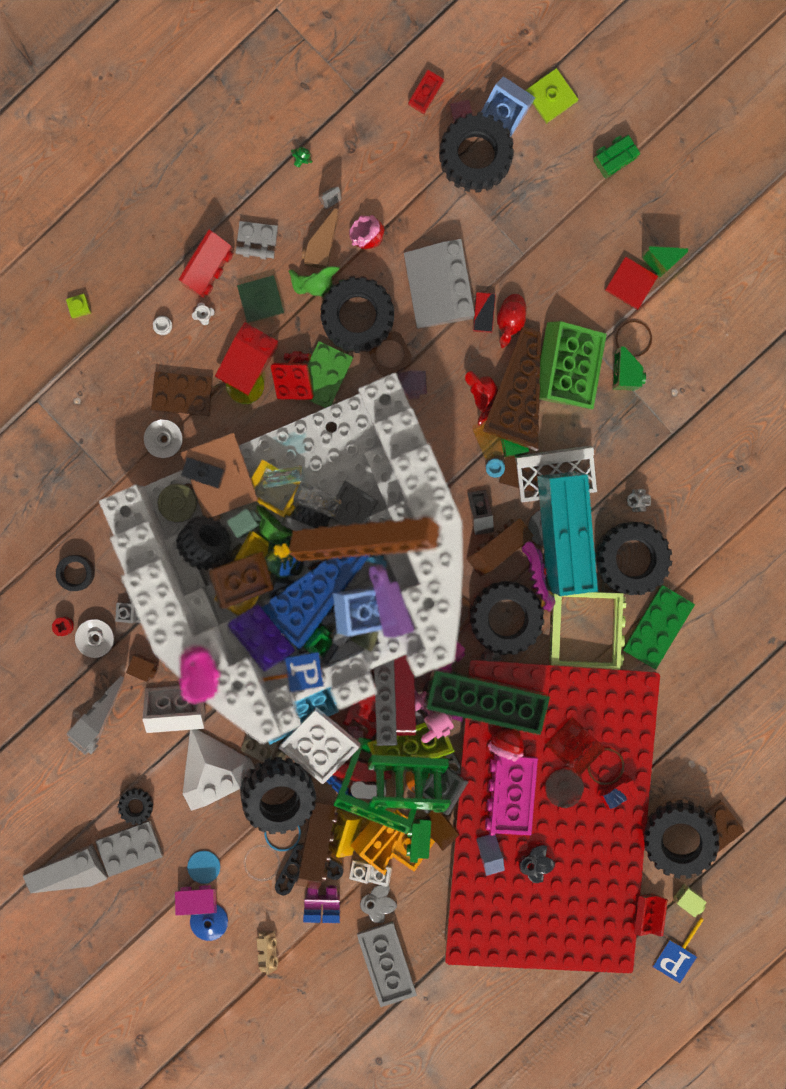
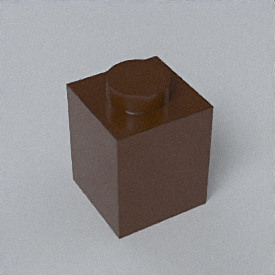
M135 654L130 661L126 673L148 682L151 678L154 679L157 674V662Z

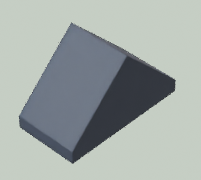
M489 834L476 838L485 875L488 876L505 871L503 856L496 835Z

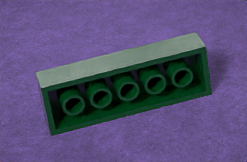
M437 668L432 669L424 706L432 711L541 735L550 696L544 692Z

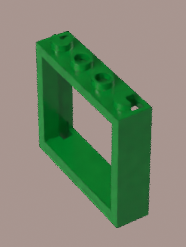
M360 737L358 740L361 744L360 748L350 759L334 806L407 834L412 826L417 809H410L407 818L385 809L377 810L375 807H369V803L345 794L361 750L371 754L368 743L372 742V740ZM427 772L422 773L423 790L429 775Z

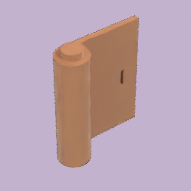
M235 433L181 453L184 464L187 457L226 470L220 489L191 480L202 514L207 516V518L212 517L214 521L221 519L220 515L225 512L258 501Z

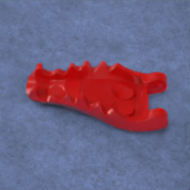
M375 694L351 704L342 723L348 726L351 720H354L369 730L365 738L370 740L377 732Z

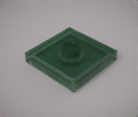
M274 275L237 285L247 323L284 314Z

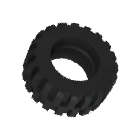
M472 112L467 113L465 118L461 116L456 118L455 123H450L447 131L444 132L440 144L439 161L441 162L443 173H446V178L449 182L453 181L455 187L460 188L461 186L467 192H470V189L475 190V193L481 192L482 189L488 191L494 185L500 184L502 179L508 174L514 156L513 138L509 137L510 131L508 128H503L501 120L497 122L493 120V115L489 114L488 117H484L483 112H477V116H472ZM472 137L485 139L494 149L492 163L481 169L466 166L458 156L460 144Z
M350 276L347 280H344V278L339 280L337 285L333 284L330 287V291L325 294L323 304H321V322L327 337L334 345L343 348L347 352H368L374 347H379L388 338L393 328L394 305L390 295L387 294L386 289L382 285L377 284V281L373 279L368 280L364 276L360 278ZM355 297L369 300L376 311L373 325L368 330L360 333L347 330L342 325L339 317L342 305L347 300Z
M627 522L610 528L607 531L608 533L602 536L600 539L601 543L596 548L597 556H595V562L598 565L596 567L597 571L602 576L601 579L610 588L627 595H644L646 592L656 590L657 586H661L664 583L663 579L668 577L670 573L668 571L669 566H672V561L670 560L672 550L669 549V542L662 536L663 533L660 530H656L654 526L644 524L643 522ZM630 540L644 543L650 552L649 567L639 576L625 575L619 570L616 563V554L619 547Z
M513 581L494 582L490 586L483 588L476 595L473 605H471L469 616L471 629L477 640L491 652L501 655H515L518 652L528 650L530 645H534L537 642L536 639L541 635L542 625H544L545 621L543 619L544 610L541 607L539 598L526 586ZM501 600L515 601L524 611V624L513 635H500L489 624V612Z
M275 757V760L268 758L265 759L264 763L261 764L259 762L254 765L255 769L251 768L246 773L247 777L243 778L242 787L240 788L242 808L250 824L254 828L258 827V830L261 832L269 831V834H276V832L285 834L288 830L292 832L297 829V826L304 825L306 823L305 819L311 817L313 814L312 810L316 806V792L309 773L296 762L293 763V760L290 758L282 760V757ZM285 786L295 790L294 795L282 804L271 805L261 800L268 790L275 787Z
M677 800V803L673 804L669 801L666 802V806L662 807L660 805L657 807L656 812L651 813L644 833V847L650 862H654L656 869H662L663 874L669 876L671 873L674 874V878L680 879V875H686V879L692 878V874L696 873L697 876L703 874L702 870H708L711 867V862H715L720 846L717 826L709 812L706 813L700 805L697 807L691 801L683 803V800ZM680 823L694 827L700 836L699 846L688 854L671 852L663 843V834L668 827Z

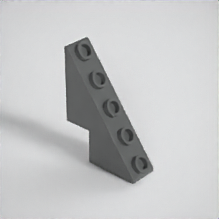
M393 659L374 668L375 688L377 691L375 694L377 746L397 745Z

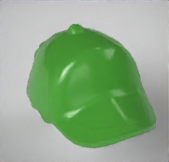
M330 266L324 268L319 273H313L311 276H299L294 270H288L291 276L293 289L297 294L309 293L313 296L323 297L324 294L330 291V287L333 285L332 276L340 267Z

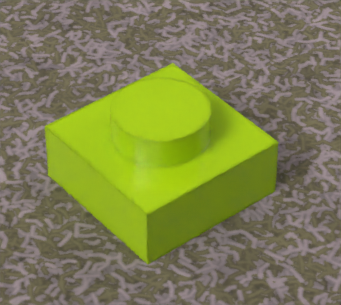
M85 294L66 299L71 318L74 319L91 314Z

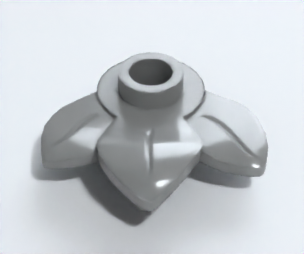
M379 885L374 887L371 893L363 896L360 901L361 910L368 914L375 923H383L385 914L392 913L397 908L396 902L387 897L389 886ZM369 902H373L371 907H367Z

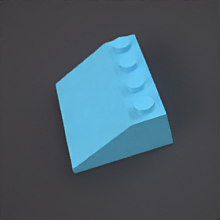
M331 686L296 701L300 723L316 707L328 717L339 712L331 692ZM295 729L269 740V745L289 736Z

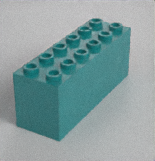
M568 472L537 476L548 590L558 596L598 592L588 474Z

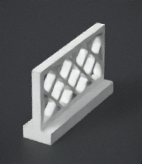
M582 446L515 456L521 503L539 500V489L531 481L537 473L540 476L543 475L539 472L543 465H550L554 468L549 474L551 475L556 471L562 473L558 468L563 462H568L572 465L568 472H573L575 468L584 474H588L590 471L591 477L588 475V478L591 480L592 488H589L590 493L597 492L593 458L594 448L592 446ZM589 459L590 466L585 472L577 467L581 460ZM530 467L535 472L527 480L522 476L521 468ZM528 484L537 490L531 497H525L524 490Z

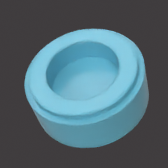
M494 458L487 462L486 472L490 477L498 478L503 475L505 465L500 459Z

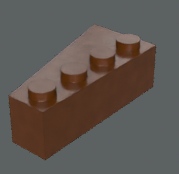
M316 802L315 809L312 810L313 814L308 821L307 836L303 846V855L299 866L300 873L296 886L318 890L322 881L326 882L328 870L325 869V863L330 861L331 850H328L329 843H333L335 834L331 830L332 825L337 822L338 813L335 812L336 806Z

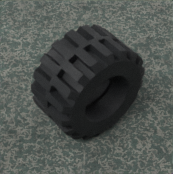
M202 515L201 517L196 516L192 518L178 533L176 538V548L179 550V555L183 556V560L190 563L191 567L195 566L198 570L213 569L231 549L229 533H226V528L222 527L219 521H214L212 517L207 518V516Z

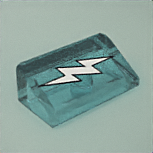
M300 465L265 472L263 474V487L269 488L304 481L303 467Z

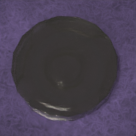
M563 768L554 771L549 775L545 783L546 796L552 804L561 808H568L577 804L584 792L582 779L570 769Z

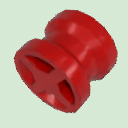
M69 617L57 618L52 623V631L57 636L69 635L74 630V622Z

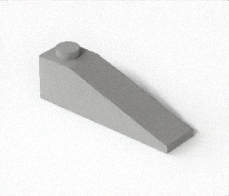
M90 844L23 875V878L30 893L91 887L108 879V876L93 844Z

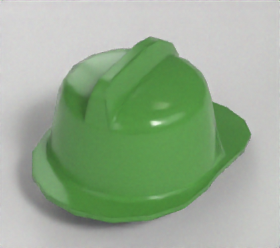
M257 505L256 508L263 517L259 526L262 538L273 546H278L288 536L292 537L293 532L289 528L282 526V523L268 510Z

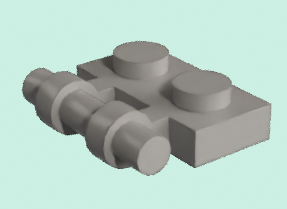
M239 221L237 241L244 242L245 244L244 247L236 246V254L243 255V257L256 256L265 260L267 258L274 259L275 251L268 250V246H276L278 226ZM251 243L260 244L262 247L261 249L251 248Z

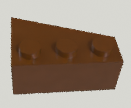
M521 518L515 521L513 519L509 520L503 525L505 529L501 532L499 530L489 536L491 540L487 543L482 542L475 548L477 551L466 558L479 576L495 569L534 536Z

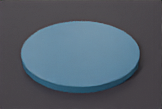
M198 851L188 861V873L198 883H210L217 878L220 872L219 859L212 852Z

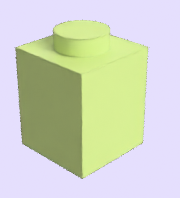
M686 884L680 888L673 898L680 907L694 917L704 911L705 904L707 903L702 896Z

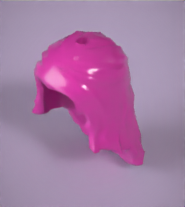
M198 645L185 648L179 658L180 687L183 699L194 704L212 699L219 691L218 679L221 675L215 667L208 649Z

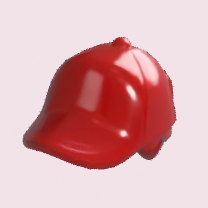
M519 294L508 296L497 313V324L502 333L500 337L501 348H505L510 343L511 336L520 331L525 325L527 315L526 303Z
M470 370L465 375V381L471 387L470 392L474 395L475 404L481 411L478 417V425L480 426L488 418L498 388L491 377L483 376L479 378Z

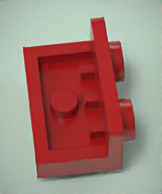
M655 894L639 896L637 915L634 922V934L639 936L654 934L659 937L663 936L667 898Z

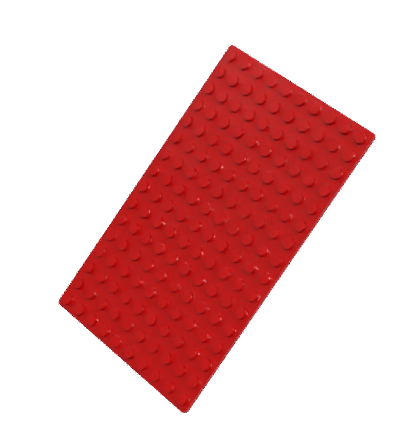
M471 660L469 665L470 676L544 692L550 696L541 735L518 730L525 746L523 756L538 758L531 835L495 833L503 856L505 871L488 876L485 875L476 838L489 835L488 830L485 829L486 818H489L487 799L491 798L488 784L493 772H490V762L494 760V754L496 753L489 750L488 744H490L495 734L507 727L465 718L460 776L467 780L468 784L458 799L456 830L460 835L455 839L445 952L446 964L632 973L637 937L634 934V922L637 915V901L641 893L645 849L644 833L648 816L660 674L648 671ZM602 748L613 749L622 756L624 771L619 780L629 776L641 794L636 798L632 797L613 809H606L599 796L604 789L612 784H599L588 773L589 758L595 751ZM610 750L598 752L590 762V772L599 782L607 783L615 780L622 770L620 757ZM546 845V857L555 862V867L551 872L543 874V882L534 883L529 880L528 875L520 871L519 861L523 856L529 855L531 849L535 846Z

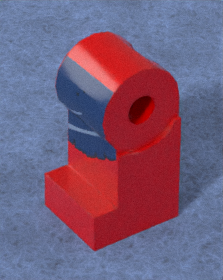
M629 776L608 786L599 794L606 809H613L626 800L641 795L634 781Z

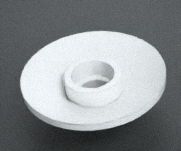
M157 420L147 427L144 433V444L152 455L159 458H168L175 455L181 448L182 433L175 423L169 420ZM163 436H167L168 438L166 443H162L161 438Z
M97 619L82 623L75 634V643L78 650L91 658L107 654L114 642V635L110 626ZM95 634L99 636L98 641L93 640Z

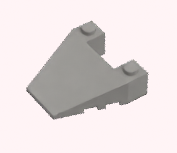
M122 676L115 681L101 699L96 701L88 713L84 714L67 733L68 741L85 756L87 753L92 754L98 747L97 743L123 685L124 678Z

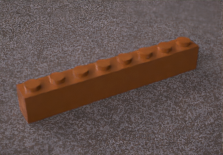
M422 516L418 519L403 518V520H386L385 522L378 523L370 521L368 524L352 523L348 526L335 525L329 528H303L299 531H293L289 554L299 561L435 550L438 545L440 525L433 518Z

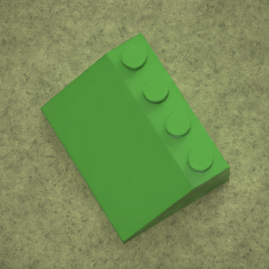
M561 321L547 322L540 360V400L594 409L607 334Z

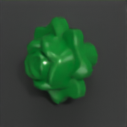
M301 146L291 150L292 155L296 159L294 162L296 167L300 168L302 163L308 164L313 162L308 149Z

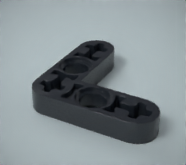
M299 843L294 847L276 881L275 890L279 895L289 894L299 877L300 863L296 860L299 852L296 850H301L304 843ZM330 857L329 866L332 868L338 866L340 873L336 872L334 875L332 874V869L327 867V877L332 880H338L343 876L344 867L341 862ZM294 864L297 866L298 871L295 874H290L287 867ZM286 877H288V878H289V880H288V882H287V887H288V889H287V888H284V890H281V889H280V887H281L280 884H283L284 881H285V879H286Z

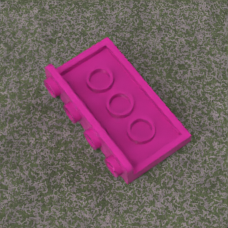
M494 754V760L490 762V772H493L488 784V789L491 791V798L487 799L489 818H486L485 829L488 830L490 835L494 836L495 833L531 835L537 757L523 756L519 757L517 761H513L512 759Z

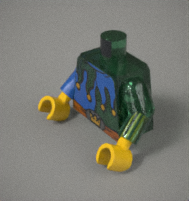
M291 539L269 540L268 554L265 555L264 559L268 571L275 574L276 578L288 580L289 576L299 575L302 571L303 561H299L289 554Z

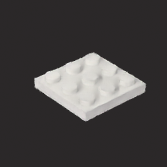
M316 707L300 723L301 726L297 727L280 744L279 749L297 764L301 765L303 769L320 783L324 784L360 748L361 744Z

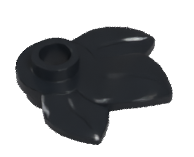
M546 845L535 846L531 849L529 855L523 856L519 861L520 871L528 875L529 880L534 883L543 882V874L551 872L555 867V862L546 857Z

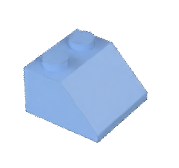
M503 76L494 86L481 112H483L484 117H488L489 114L493 115V120L496 122L501 120L503 128H508L510 131L509 137H511L526 115L535 97Z

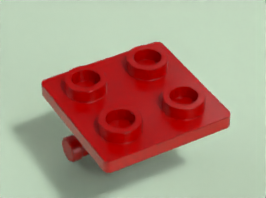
M293 351L290 354L285 353L284 360H290L288 363L271 364L277 399H313L308 364L302 363L304 360H311L310 353L304 354L302 351Z

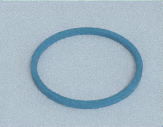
M297 826V827H298V830H299L298 840H297V842H296L292 847H290V848H287V849H278V848H275V847L272 846V845L270 844V842L268 841L266 832L264 833L265 840H266L267 844H268L271 848H273L274 850H277V851H288V850H291L292 848H294V847L298 844V842H299V840H300V836H301L300 826Z

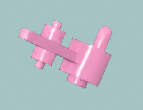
M415 690V712L422 708L428 715L424 718V722L430 731L422 736V742L427 743L434 737L437 739L441 736L446 737L450 734V730L454 728L452 724L453 718L450 714L433 712L426 709L424 701L427 692L424 691L419 695Z

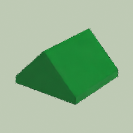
M649 246L642 253V259L660 278L688 253V248Z

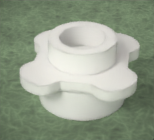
M201 302L198 303L195 312L192 313V318L201 321L202 325H208L209 319L215 314V311Z

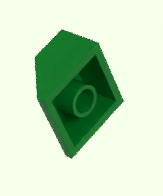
M621 346L614 351L613 390L636 391L641 388L646 382V372H643V366L627 348Z

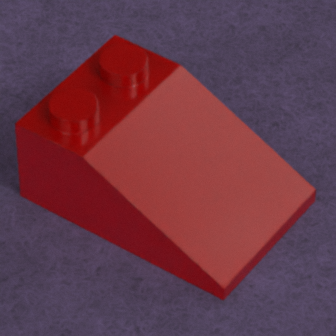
M244 322L228 349L215 377L249 396L275 354L278 341Z

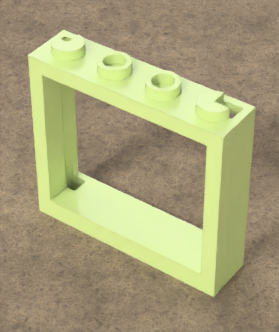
M591 592L563 596L614 598L612 663L559 661L562 596L552 593L556 604L551 611L549 665L620 670L624 661L621 647H624L625 637L622 635V628H625L626 623L625 616H623V608H626V597H623L624 594L618 592Z

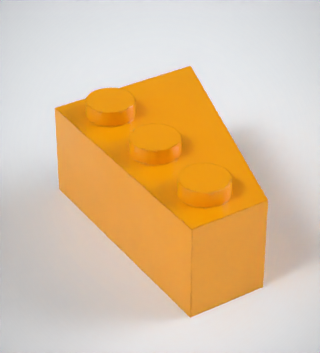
M386 808V809H385V810H387V811H390V812H392V813H395V814H397V815H400V816H402V817L407 818V817H406L402 812H400L397 808ZM371 820L350 846L359 856L385 876L386 866L389 859L393 858L394 848L397 842H400L403 833Z

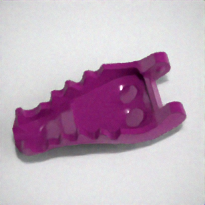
M526 542L522 547V552L529 560L528 572L532 574L529 580L535 582L531 588L536 589L535 594L541 595V600H544L543 610L550 612L556 602L546 585L547 568L542 562V553L532 542Z

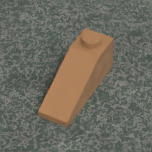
M334 209L309 240L307 248H303L302 259H304L306 266L321 269L329 266L339 217L338 209Z

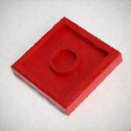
M625 257L605 291L638 310L658 276Z

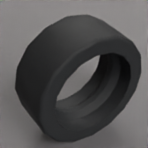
M81 555L67 556L57 565L56 579L59 585L68 591L86 589L94 579L95 570L93 564ZM79 562L85 567L86 577L82 583L71 584L65 579L64 570L69 563Z

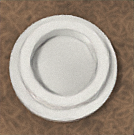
M159 316L153 322V329L159 335H167L172 330V322L166 316Z

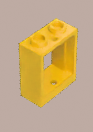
M262 459L251 478L255 491L268 469L275 473L284 472ZM280 475L297 485L283 511L258 496V501H256L283 518L287 515L291 516L296 507L293 505L297 498L301 499L306 490L303 488L304 483L290 475Z

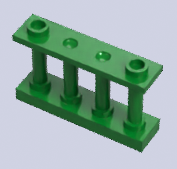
M371 755L368 761V770L376 772V796H373L370 800L369 807H375L377 810L401 808L433 810V812L437 813L444 812L451 804V800H442L441 774L445 773L449 767L448 759ZM385 770L395 773L396 797H384ZM405 771L414 774L415 798H404L403 772ZM424 772L433 775L434 799H423L422 773Z

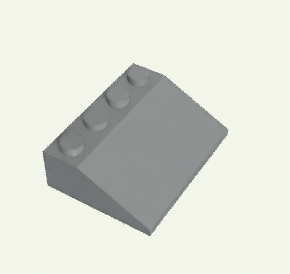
M461 239L441 242L404 253L417 329L474 319L475 313Z

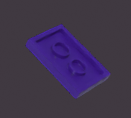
M259 605L254 606L227 624V627L264 672L295 652L292 645Z

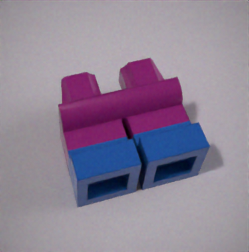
M336 885L326 886V895H319V889L308 888L304 900L303 923H321L322 904V923H340V895H338Z

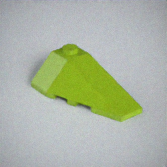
M425 723L416 725L415 736H397V745L377 746V740L368 743L372 755L440 758L454 752L448 735L446 737L441 736L439 739L434 737L429 742L423 743L421 740L422 736L430 731Z

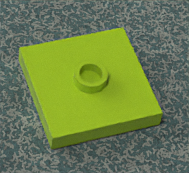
M557 68L525 90L535 97L532 104L546 124L579 100Z

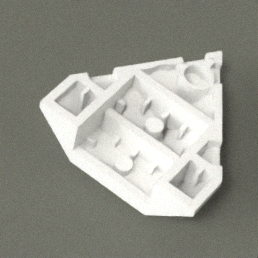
M197 729L190 730L183 796L191 811L207 806L240 789L243 778L247 777L246 773L251 768L255 769L249 757L243 756L233 748Z

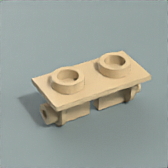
M275 931L267 935L265 932H260L256 937L257 951H264V953L258 954V968L261 972H266V975L275 971L278 966Z

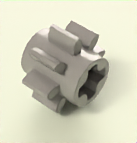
M633 489L627 499L628 506L633 508V512H646V508L651 506V495L646 493V489Z

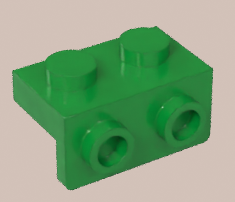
M414 819L408 831V837H411V844H407L406 856H410V862L418 863V858H429L431 820Z

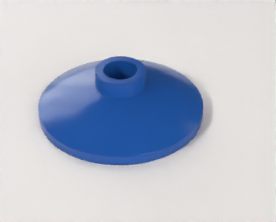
M216 904L217 913L191 915L190 927L198 938L205 941H213L225 933L228 926V916L220 905ZM210 921L211 926H206L205 922Z

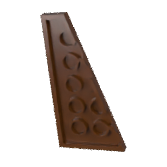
M523 327L483 432L538 452L541 332Z

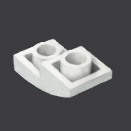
M353 860L349 879L388 887L392 866H386L387 871L384 876L367 861Z

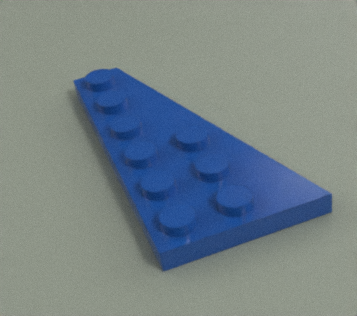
M370 555L330 558L321 563L318 568L312 572L310 571L286 588V591L279 596H275L268 604L261 606V608L286 638L296 647L302 648L334 605L333 593L342 592L346 589Z

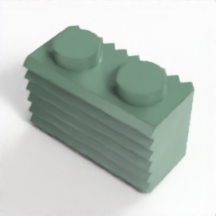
M245 509L241 511V514L238 513L231 520H227V523L235 536L242 538L260 526L258 523L260 518L255 510Z

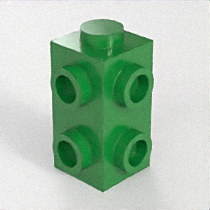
M322 621L304 646L311 654L319 652L321 657L333 643V639L330 636L331 632L323 626Z

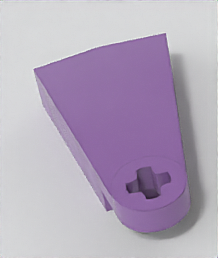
M382 565L371 567L369 574L374 585L383 637L395 638L414 632L398 583L389 582Z

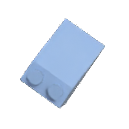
M374 588L333 593L338 634L353 636L382 630Z

